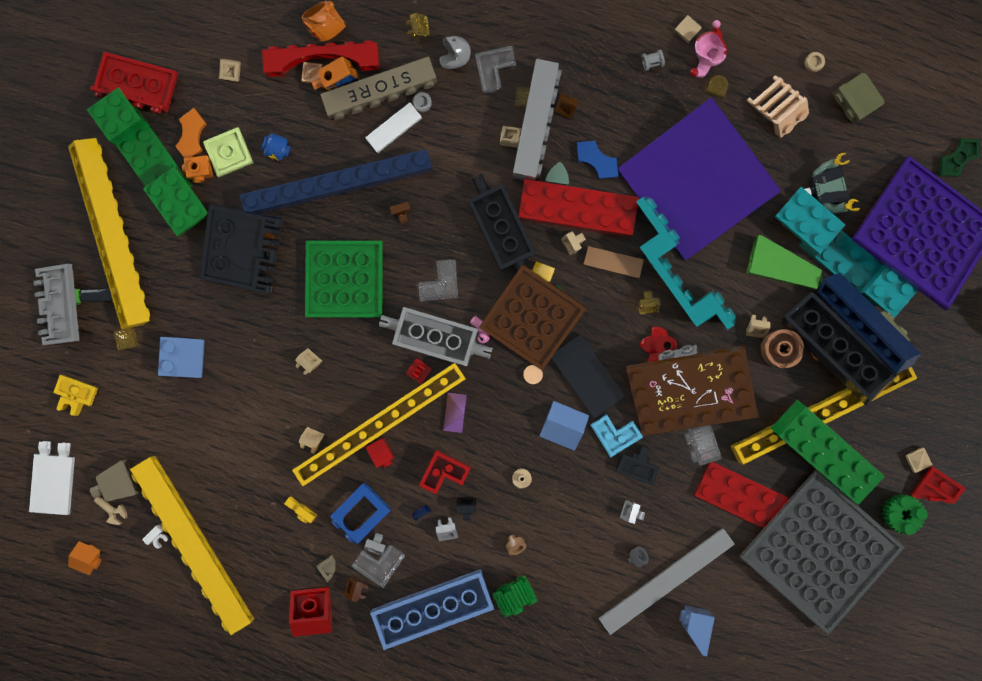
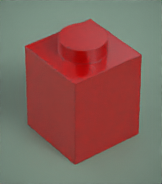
M385 438L365 447L376 468L381 466L383 469L391 465V460L395 458Z

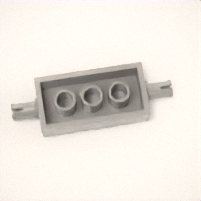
M403 307L399 320L382 315L380 320L388 323L379 322V327L395 331L393 345L467 367L473 354L490 359L491 354L483 351L492 353L493 347L476 343L478 329Z

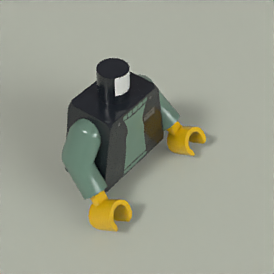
M840 153L837 159L833 158L822 163L813 172L812 178L808 180L809 187L803 188L831 213L846 212L848 209L856 212L860 209L852 208V204L859 201L849 199L842 166H838L839 164L849 163L850 160L841 161L842 155L847 153Z

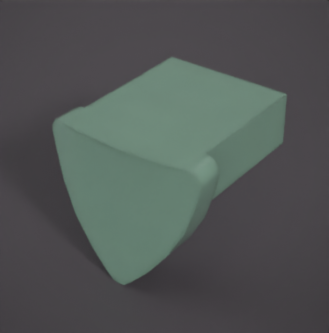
M558 162L549 171L545 181L547 183L568 185L569 178L564 165Z

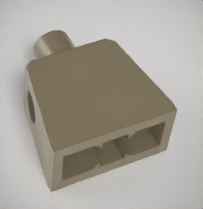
M128 459L119 461L96 476L98 485L90 488V493L94 499L103 495L104 500L108 502L141 493L139 485L135 483L131 476V466Z

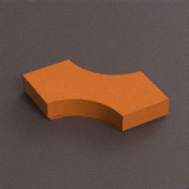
M193 108L179 119L183 132L180 141L175 146L184 158L195 157L203 151L200 145V134L207 124L197 110Z

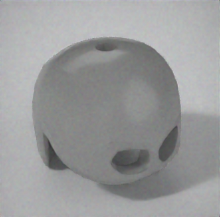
M459 36L445 37L443 44L448 50V55L440 57L441 66L445 69H455L465 65L471 55L468 42Z

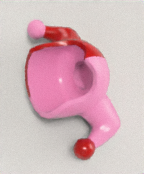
M719 20L713 21V32L703 33L696 40L695 49L699 64L697 69L692 68L690 70L691 76L704 78L711 66L719 65L726 58L727 46L722 40L723 34L720 30L721 23Z

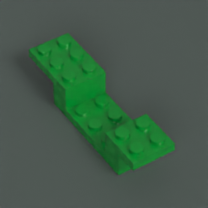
M119 87L87 109L106 138L118 147L145 185L144 191L176 236L179 237L208 216L207 209L191 188L193 185L184 176L183 171L141 112L130 103Z

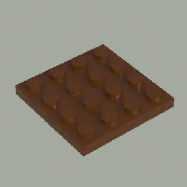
M522 264L479 328L543 370L587 308Z

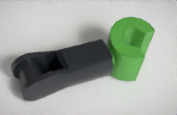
M74 288L76 305H80L81 302L113 301L110 289L81 290Z

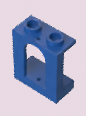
M364 482L330 517L333 519L331 522L336 528H342L346 532L345 536L350 542L353 543L355 541L358 544L392 509ZM365 496L378 510L359 529L352 531L343 521L344 517Z

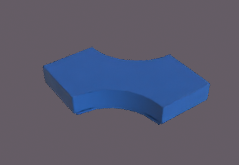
M596 141L576 143L578 162L592 166L597 173L598 179L618 178L617 158L604 155L598 149Z

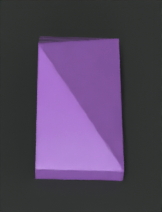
M448 393L443 431L462 433L467 395Z

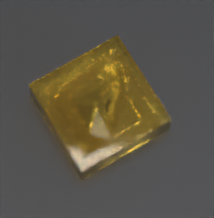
M132 327L114 332L118 350L138 346L135 328Z

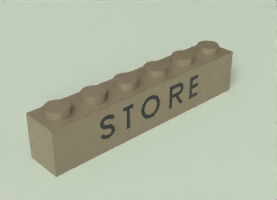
M428 56L320 95L330 120H340L345 117V114L360 113L363 111V108L368 106L370 108L377 107L381 104L380 102L386 100L388 102L394 101L403 94L412 95L420 88L429 89L437 83V78Z

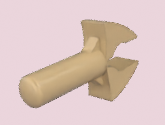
M101 497L94 499V502L109 514V519L106 522L115 525L122 524L116 518V513H119L124 519L127 518V512L122 504L114 508Z

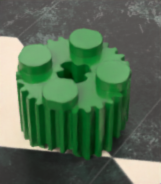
M896 494L891 496V498H886L887 501H884L885 504H882L883 512L881 514L883 515L884 525L888 526L887 528L897 533L912 535L916 533V530L919 531L920 527H923L922 524H925L924 520H926L928 515L922 502H919L915 497L905 494Z
M525 575L516 578L517 582L512 581L508 584H503L492 594L504 618L511 614L513 616L524 610L523 606H530L538 601Z

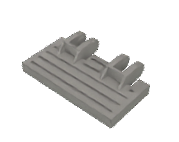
M72 264L35 269L36 277H43V279L33 281L34 286L44 285V291L35 293L36 298H41L38 299L39 315H47V318L37 319V323H48V329L38 331L39 335H49L42 337V345L79 341Z

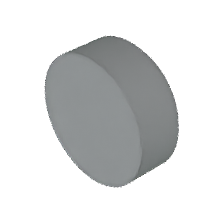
M419 92L413 97V106L418 112H426L431 108V97L427 93Z

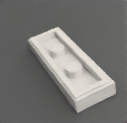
M408 103L365 138L374 150L379 153L420 121L422 117L413 105Z

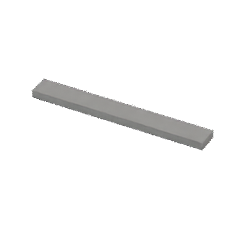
M721 528L600 616L599 620L611 635L735 545L726 531Z

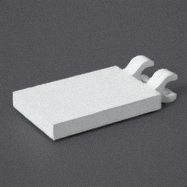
M51 441L39 442L38 449L40 454H34L29 512L69 515L75 457H69L71 444L58 443L59 456L50 455Z

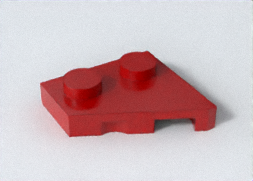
M931 465L910 496L915 497V499L920 498L955 504L966 488Z

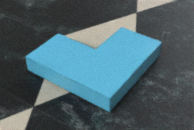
M605 415L590 424L610 457L643 438L634 421L616 430L609 417Z

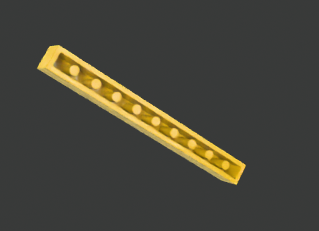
M96 138L74 140L68 148L121 329L144 325L150 321V312L144 303L145 295L143 290L140 289L139 275L133 265L134 257L128 248L129 241L123 231V220L118 214L117 200L113 197L112 183L108 180L107 165L103 162L101 156L102 148Z
M452 364L292 471L301 485L305 486L466 378L457 364Z
M912 367L899 372L896 379L873 400L917 379ZM846 388L807 408L826 424L864 404ZM771 425L730 445L738 463L745 464L786 444V442L770 429L773 426Z
M156 456L149 457L131 468L133 480L135 483H139L142 488L141 493L143 497L152 504L151 509L155 516H159L162 521L161 526L163 530L172 537L171 542L181 552L183 563L186 566L189 565L192 570L191 575L193 579L201 585L204 597L206 599L209 598L212 603L211 608L215 615H219L224 630L232 635L250 624L254 617Z

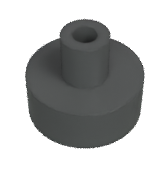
M637 546L630 551L628 561L631 565L642 567L648 563L649 557L642 547Z

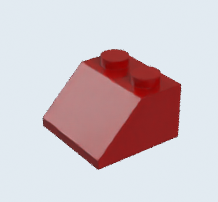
M329 587L291 591L289 626L293 637L332 633V609Z

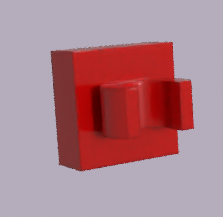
M416 358L406 374L422 385L432 371V368Z

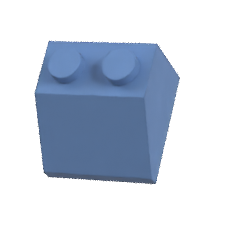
M160 337L158 376L202 378L205 340Z
M685 605V609L681 610L680 622H682V626L701 654L707 656L715 617L706 609Z

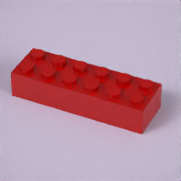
M524 179L519 219L521 221L631 238L634 232L638 207L636 201L639 200V197Z

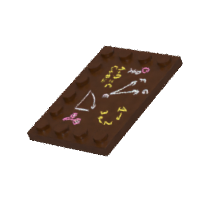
M745 345L629 365L626 368L642 436L758 417Z

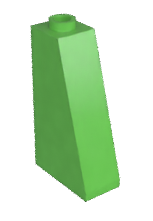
M758 235L754 238L746 274L809 290L818 289L823 281L821 269L764 236Z

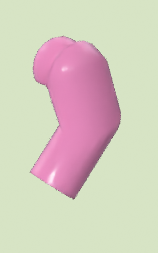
M474 316L470 324L478 329L477 340L480 343H485L489 341L490 335L479 328L483 321Z

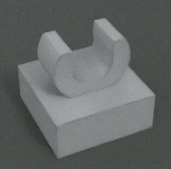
M625 500L620 518L635 524L636 518L644 519L645 512L639 510L641 505Z
M448 518L449 523L447 525H442L441 519L438 520L436 533L439 542L458 538L455 523H453L451 518Z
M376 533L373 541L367 539L364 550L383 556L386 546L381 544L383 535Z

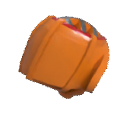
M322 1L302 15L305 29L320 42L332 39L346 27L344 20L334 8L332 1Z

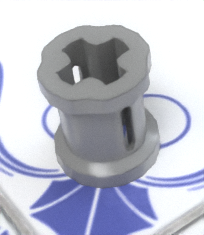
M661 49L656 53L642 54V64L645 71L651 67L659 65L663 67L665 65Z

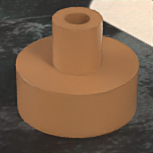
M515 535L508 537L509 542L506 544V549L510 555H517L526 549V544L522 537H515Z

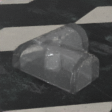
M512 46L475 54L483 92L490 93L500 90L502 86L498 69L516 66Z
M437 261L438 281L419 282L420 301L458 298L456 261Z
M389 544L379 560L362 550L351 567L384 588L405 557V554Z

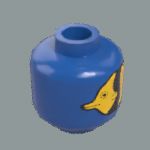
M271 133L269 136L264 137L261 150L265 157L281 161L283 156H288L291 146L287 145V138Z

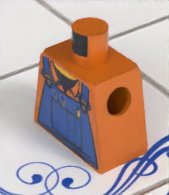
M342 56L319 69L317 72L320 78L312 81V85L316 92L323 89L330 91L360 79L353 63Z

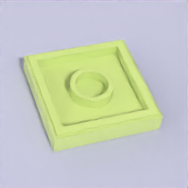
M239 127L203 141L217 177L253 164Z

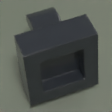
M457 498V513H463V520H471V513H476V498Z

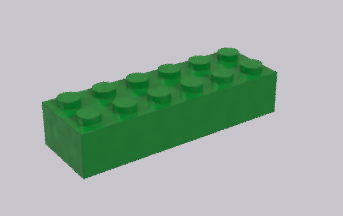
M796 400L770 428L857 505L885 477L799 400Z

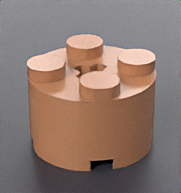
M790 330L772 331L767 334L760 344L763 360L774 368L793 367L800 362L803 356V340L796 332ZM784 345L783 352H780V346Z

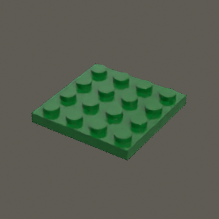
M306 241L305 317L381 318L383 315V241Z

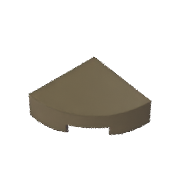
M333 554L316 566L327 582L333 577L336 570V560Z

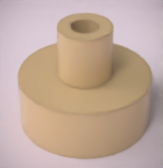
M521 468L513 473L512 480L518 488H526L530 485L532 477L528 470Z

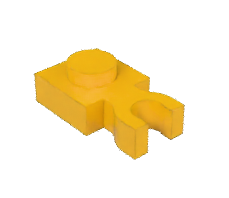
M291 496L284 503L298 514L297 518L304 523H312L317 517L316 513L305 505L300 504Z

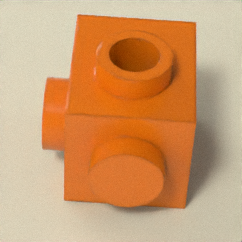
M207 155L184 158L182 171L186 178L193 180L194 183L204 182L206 178H213L212 162Z
M79 541L69 555L68 567L90 575L93 569L96 570L101 563L100 550L93 545H87Z

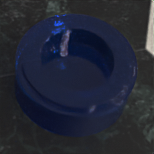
M426 505L415 511L412 517L417 521L432 511Z

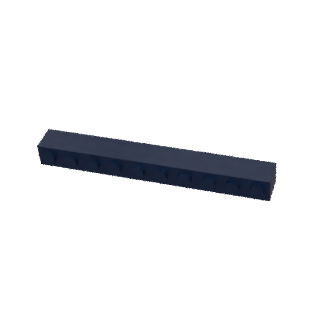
M425 149L241 194L240 197L243 210L261 214L433 172L428 150Z

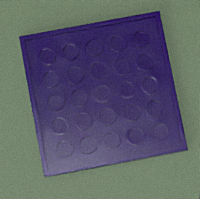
M712 97L618 168L639 199L642 197L652 198L658 206L655 208L659 214L663 213L669 223L666 225L670 230L674 229L680 237L678 239L679 244L675 247L685 261L781 191Z
M908 156L851 240L946 311L952 305L982 256V210L912 157Z

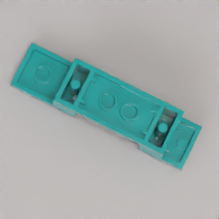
M802 187L795 192L775 215L779 222L801 240L798 246L832 275L841 273L873 306H878L884 312H889L894 318L918 291L854 243L842 231L845 224Z
M642 197L636 201L659 233L640 248L696 327L715 314L718 315L727 329L733 327L736 315L730 307L726 308L724 306L725 300L719 292L715 293L712 290L695 303L693 302L694 296L688 289L685 291L682 287V279L678 274L674 275L670 270L672 266L669 261L661 257L679 244V235L674 229L670 230L666 225L669 223L663 213L659 214L655 208L658 206L652 198Z

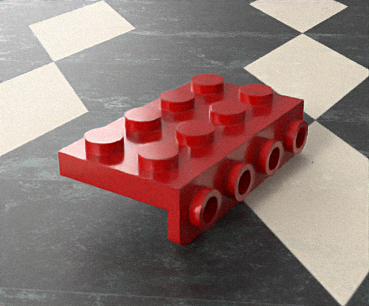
M103 52L94 86H90L89 90L94 92V96L102 99L119 87L134 107L138 109L147 107L150 108L149 111L161 114V111L168 113L179 73L167 68Z

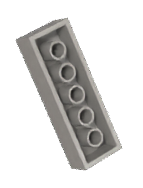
M536 59L512 179L524 181V179L535 181L540 179L543 164H539V160L544 159L546 145H543V141L547 142L550 127L546 125L551 123L554 108L550 106L551 104L555 105L558 91L554 86L559 85L562 71L558 69L559 63Z

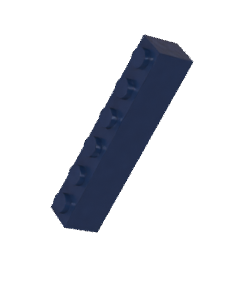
M841 273L824 278L816 292L897 374L912 367L921 353Z

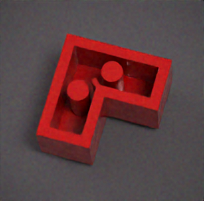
M436 450L419 486L437 494L445 477L463 485L471 466Z

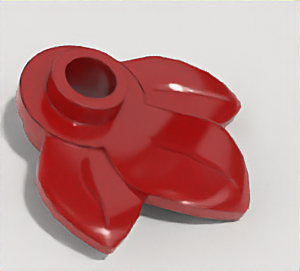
M652 327V336L644 338L639 343L644 351L650 353L648 362L658 361L659 354H662L664 351L678 349L676 339L668 336L667 331L662 327ZM666 342L671 343L670 349L665 348Z

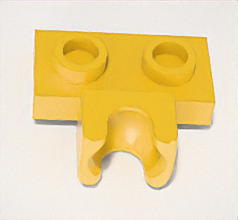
M60 375L53 392L62 396L57 405V410H66L67 406L70 405V414L78 416L83 404L92 406L98 387L65 375Z

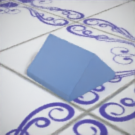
M553 401L539 436L575 451L584 433L589 415Z

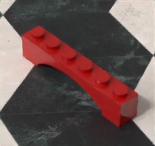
M370 40L363 41V44H355L354 42H344V45L326 43L325 46L308 44L306 47L299 48L296 45H289L283 49L272 46L268 47L267 50H262L263 71L267 77L286 76L288 70L303 62L317 59H338L342 56L359 66L361 71L380 70L379 47L377 43Z

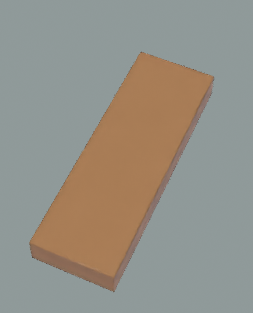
M588 246L583 265L639 279L644 259Z

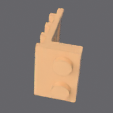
M775 75L773 77L775 82L754 101L749 98L747 102L774 124L775 134L781 138L785 134L790 133L797 123L806 119L809 114L806 97L803 98L797 90L794 91L789 84L783 82L782 78H778ZM780 86L783 88V89H782L781 91H779L773 98H771L765 105H763L762 107L759 106V105H760L764 100H766L772 93H774ZM788 93L791 94L785 101H783V102H782L777 108H775L770 114L767 112V111H768L769 109H771L777 102H779L785 95H787Z

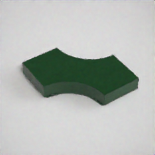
M959 139L958 146L951 155L939 158V177H960L962 169L968 161L980 158V139Z

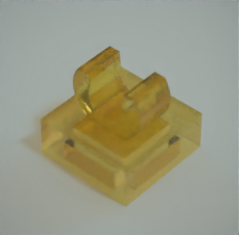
M419 13L411 14V19L406 21V24L412 25V30L408 31V34L423 37L430 35L427 16Z
M651 291L644 292L643 300L639 301V314L659 312V298H653Z

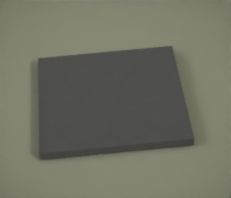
M815 469L739 557L829 635L905 547Z

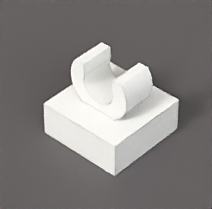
M159 524L142 540L147 545L153 543L154 547L159 549L162 547L158 542L159 538L166 542L169 540V537L163 533L164 530L161 524Z

